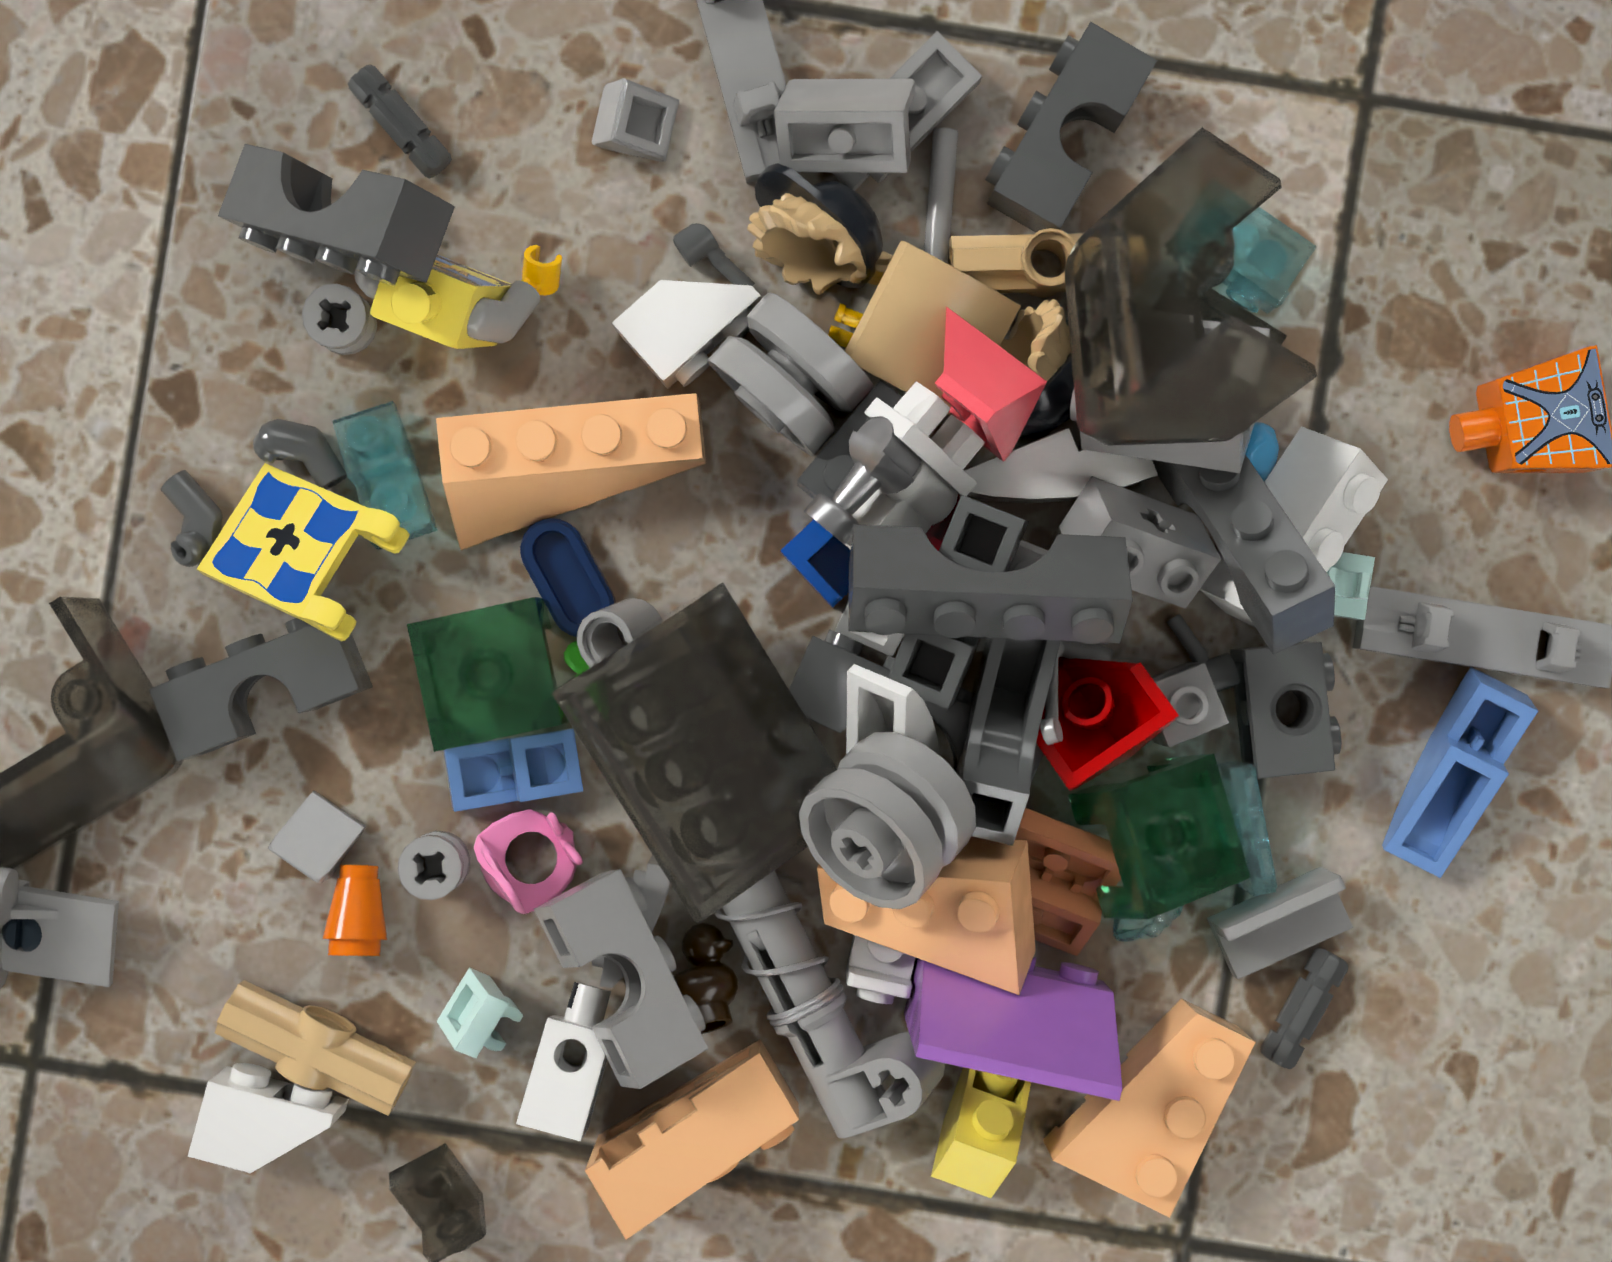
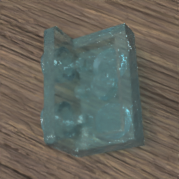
M1211 175L1205 181L1164 241L1165 244L1175 250L1173 257L1182 267L1199 276H1205L1206 273H1209L1228 286L1225 292L1237 305L1251 312H1258L1261 309L1267 314L1283 304L1289 295L1288 288L1317 247L1214 175Z

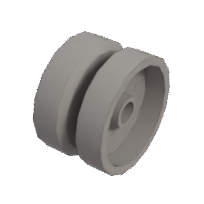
M768 292L747 315L751 334L768 354L766 355L755 345L741 337L728 336L707 361L717 375L734 391L737 399L759 420L777 434L780 432L798 448L813 457L835 430L832 418L813 395L837 411L852 413L872 391L874 385L857 363L812 320L777 294Z
M874 732L860 740L840 761L837 770L825 776L805 797L799 811L802 836L812 856L830 878L853 896L882 908L902 909L917 903L935 882L942 867L954 860L969 842L976 829L975 805L964 781L944 758L928 746L896 732Z

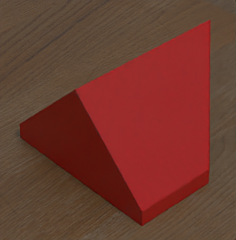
M1059 657L1058 720L1062 728L1063 740L1062 742L1047 745L1039 727L1036 744L1071 792L1128 760L1179 718V715L1141 662L1130 663ZM1045 706L1041 720L1045 719Z

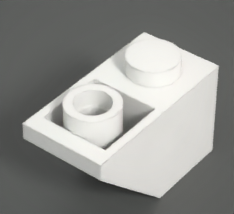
M660 280L616 318L612 324L618 334L667 389L677 380L685 387L710 366L707 361L709 359L707 354L725 338L727 339L728 336L743 338L750 332L747 315L759 303L761 295L753 286Z
M236 1063L233 1067L227 1066L207 1083L188 1157L252 1173L330 1128L346 1111L349 1099L333 1095V1089L330 1088L326 1090H313L295 1083L292 1084L270 1078L271 1071L259 1065Z

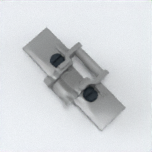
M1 867L0 989L5 984L9 971L110 987L113 984L119 901L29 887V881L19 880L17 870Z

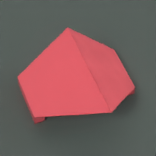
M946 306L944 371L935 382V385L944 392L941 397L951 405L949 413L971 428L985 441L983 446L1004 462L1012 453L1047 381Z

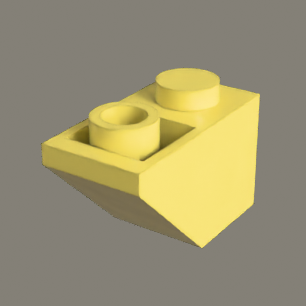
M963 1067L943 1120L931 1177L992 1198L1016 1164L1031 1082Z

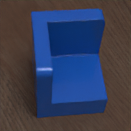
M813 519L780 550V553L831 608L849 593L851 550Z

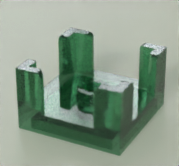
M532 597L407 624L434 752L558 726L571 721L565 692H558L545 632V630L551 629L547 606L542 598Z
M1214 753L1167 758L1148 765V774L1123 783L1094 785L1068 794L1073 815L1078 825H1106L1123 886H1100L1096 889L1104 918L1149 920L1251 878Z

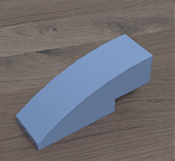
M1473 667L1469 668L1444 710L1410 776L1383 841L1382 847L1385 851L1439 878L1442 877L1509 775L1504 763L1538 713L1537 708L1527 694Z

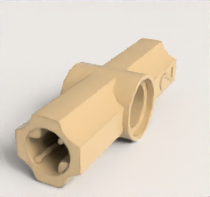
M1048 228L1039 230L1035 234L951 236L949 240V265L999 293H1028L1032 296L1044 298L1053 296L1058 292L1139 291L1145 287L1147 245L1144 240V232L1067 234L1059 229ZM1038 250L1053 252L1061 261V274L1052 278L1041 276L1032 267L1031 254Z
M246 980L237 985L233 994L225 1003L217 1020L215 1034L224 1039L230 1040L276 1062L275 1068L278 1073L293 1083L313 1090L333 1089L387 1116L393 1111L403 1093L416 1063L384 1045L355 1033L356 1027L354 1024L333 1011L311 1005L302 1008Z

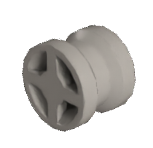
M338 283L326 284L315 289L305 300L302 310L303 326L308 335L321 346L341 355L356 354L367 348L375 337L377 318L370 315L372 306L369 302L350 287ZM329 312H330L331 315L333 316V317H332V320H331V323H332V326H331V327H327V326L329 325V318H330Z
M436 830L416 838L404 848L398 861V874L401 884L410 894L419 899L426 900L445 897L464 882L470 869V855L467 846L459 837L446 831ZM420 855L425 858V866H426V870H425V871H424V867H423V861H424V860H423L422 858H420Z

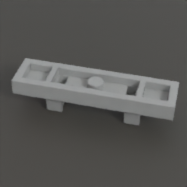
M696 0L746 183L757 181L760 174L768 166L779 163L774 110L786 87L763 0H724L714 3V0Z
M1370 586L1365 620H1357L1354 649L1597 688H1610L1612 677V625L1373 586ZM1544 630L1548 632L1544 658L1537 661L1540 631Z

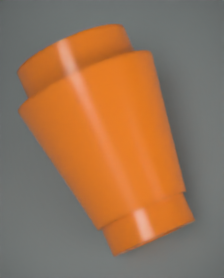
M340 865L339 878H337L322 938L329 939L328 955L380 956L381 940L388 939L380 879H378L379 866Z

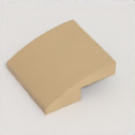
M901 240L845 352L863 371L906 393L917 381L951 407L941 397L944 392L935 385V382L944 371L946 306L1000 346L1021 305L942 260Z

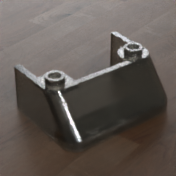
M1203 127L1089 228L1075 243L1066 261L1065 286L1077 425L1082 433L1107 446L1225 442L1247 430L1250 425L1317 377L1315 365L1232 315L1205 336L1200 297L1212 287L1221 284L1233 268L1235 243L1232 229L1280 190L1282 186L1279 177Z
M60 596L49 603L83 658V661L62 673L54 683L51 692L53 712L66 733L0 773V868L19 869L171 776L180 768L184 761H177L149 692L153 685L99 598Z

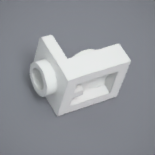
M853 935L845 972L846 983L849 986L856 987V996L867 1001L893 1004L894 996L909 999L913 986L911 975L915 957Z

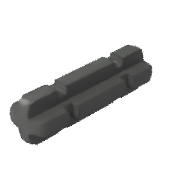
M366 65L351 77L348 82L349 89L366 109L370 108L369 112L401 150L405 154L410 153L409 159L425 177L430 179L437 176L450 164L452 158L448 150L435 135L430 136L431 131L398 92L395 89L391 90L392 86L375 66Z
M1317 948L1313 951L1304 969L1310 971L1306 979L1298 978L1275 1020L1281 1025L1277 1032L1270 1029L1261 1045V1053L1267 1059L1283 1068L1292 1069L1296 1066L1305 1049L1300 1046L1303 1037L1310 1040L1334 997L1328 993L1332 985L1339 987L1348 971V963L1326 949Z

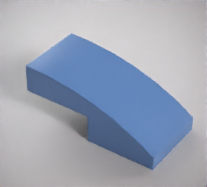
M573 728L443 748L454 812L515 801L525 802L583 792Z

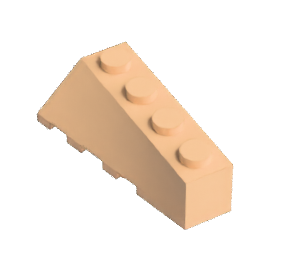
M697 393L436 418L442 483L460 550L468 549L482 544L484 541L527 528L538 521L572 510L575 511L625 491H631L706 464L701 406Z

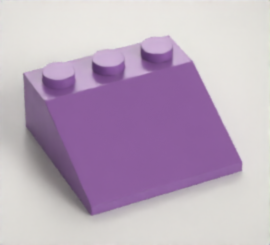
M1033 957L1020 995L916 958L911 979L913 985L911 995L906 1001L904 1011L905 1021L916 1057L1120 1101L1122 1077L1114 993L1104 981L1097 980L1099 971L1067 962L1061 963L1060 971L1035 966L1037 958Z

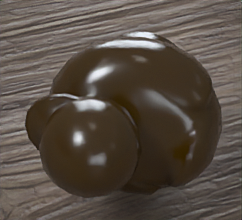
M707 923L692 926L685 933L682 940V952L685 958L696 967L673 976L682 996H690L703 1016L705 1029L701 1031V1034L719 1030L732 1023L729 1004L734 1000L738 990V978L734 971L725 963L720 962L723 954L733 947L734 942L724 938L718 928Z

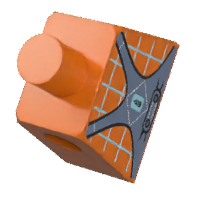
M1597 345L1571 352L1479 385L1476 390L1479 410L1454 414L1450 418L1449 433L1454 449L1457 452L1486 448L1488 465L1492 473H1585L1612 467V428Z

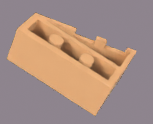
M971 837L954 860L942 867L935 882L917 903L902 909L877 907L853 896L831 879L820 864L818 865L817 873L824 924L1020 995L1036 952L1027 840H1015L1012 846L978 837Z
M1181 998L1126 1054L1128 1058L1120 1065L1122 1077L1120 1101L1087 1094L1084 1097L1086 1101L1060 1127L1055 1126L1043 1139L1052 1160L1170 1218L1256 1042L1237 1025Z
M760 1039L599 1134L585 1172L624 1238L627 1240L707 1183L718 1180L728 1174L739 1164L740 1160L759 1147L762 1150H766L785 1140L794 1131L792 1124L799 1120V1103Z

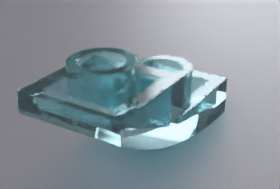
M390 401L333 420L346 475L356 487L360 505L380 509L394 515L400 522L399 527L406 529L410 534L408 540L438 531L410 441L395 403ZM370 541L377 550L383 549Z

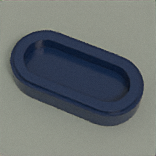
M550 518L536 522L526 531L520 546L522 562L557 626L565 633L577 637V631L582 620L592 612L615 604V596L583 536L573 525L560 519Z

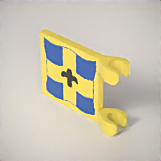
M264 463L197 570L211 579L294 616L339 641H345L350 636L357 621L351 615L346 614V610L341 604L321 596L358 535L396 554L402 550L410 534L406 529L399 527L400 522L394 515L386 511L365 507Z

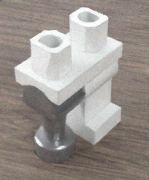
M916 381L894 408H891L876 397L864 412L870 420L861 426L857 432L853 430L849 439V452L854 466L832 498L824 493L816 495L804 512L850 550L853 524L920 527L926 533L932 525L942 521L951 513L957 502L958 494L967 497L977 485V482L963 469L984 445L985 441L953 415H950L932 439H930L929 435L951 408L939 396Z

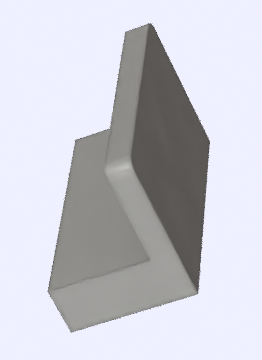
M792 79L788 81L774 110L779 164L790 167L796 172L907 173L911 163L908 112L915 95V80Z
M1318 867L1208 917V923L1231 974L1239 980L1353 928L1338 892L1346 889L1341 876Z

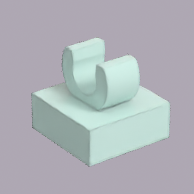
M1343 552L1337 563L1329 568L1327 574L1335 585L1334 616L1365 620L1375 557Z
M469 967L439 1016L437 1023L454 1050L477 1058L483 1046L492 1051L504 1049L505 1041L494 1030L500 1018L508 1017L513 1021L520 1022L523 1014L510 998L502 994L489 975Z

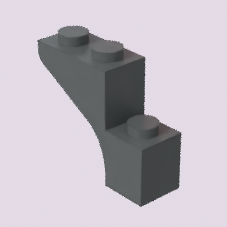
M987 637L972 689L968 733L956 769V773L964 781L975 805L976 829L972 834L973 837L1012 846L1014 844L1030 796L1035 746L1060 641H1016L1010 638Z

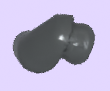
M276 419L263 424L253 440L254 451L260 459L268 463L283 459L301 461L316 485L326 490L336 486L348 477L346 470L326 438L314 426Z
M182 470L170 477L161 487V491L184 516L181 533L177 535L176 541L171 543L172 556L180 565L193 567L197 564L200 565L221 532L223 517L220 508L186 470Z

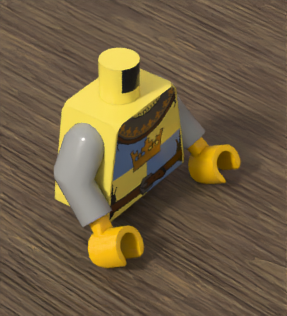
M532 245L526 248L523 258L522 280L515 281L513 284L439 255L436 256L427 283L399 276L396 285L392 286L367 277L356 270L354 276L359 288L368 297L374 299L370 310V315L448 347L456 349L496 346L497 343L502 344L510 341L539 304L540 295H550L558 290L562 255L558 254L555 260L550 263H540V246Z

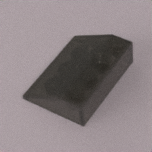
M723 582L675 608L551 692L695 923L711 916L808 847L801 833L799 811L805 797L825 776L836 771L837 767Z

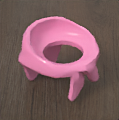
M528 809L509 814L483 830L477 836L474 844V851L486 883L491 890L500 898L508 901L514 910L520 914L532 912L534 908L561 895L572 882L576 866L583 863L580 853L575 849L573 831L565 823H560L553 812L545 816L540 812ZM526 832H538L546 836L554 844L557 852V862L552 874L544 881L536 884H525L516 880L509 873L505 863L506 850L510 842L518 835Z

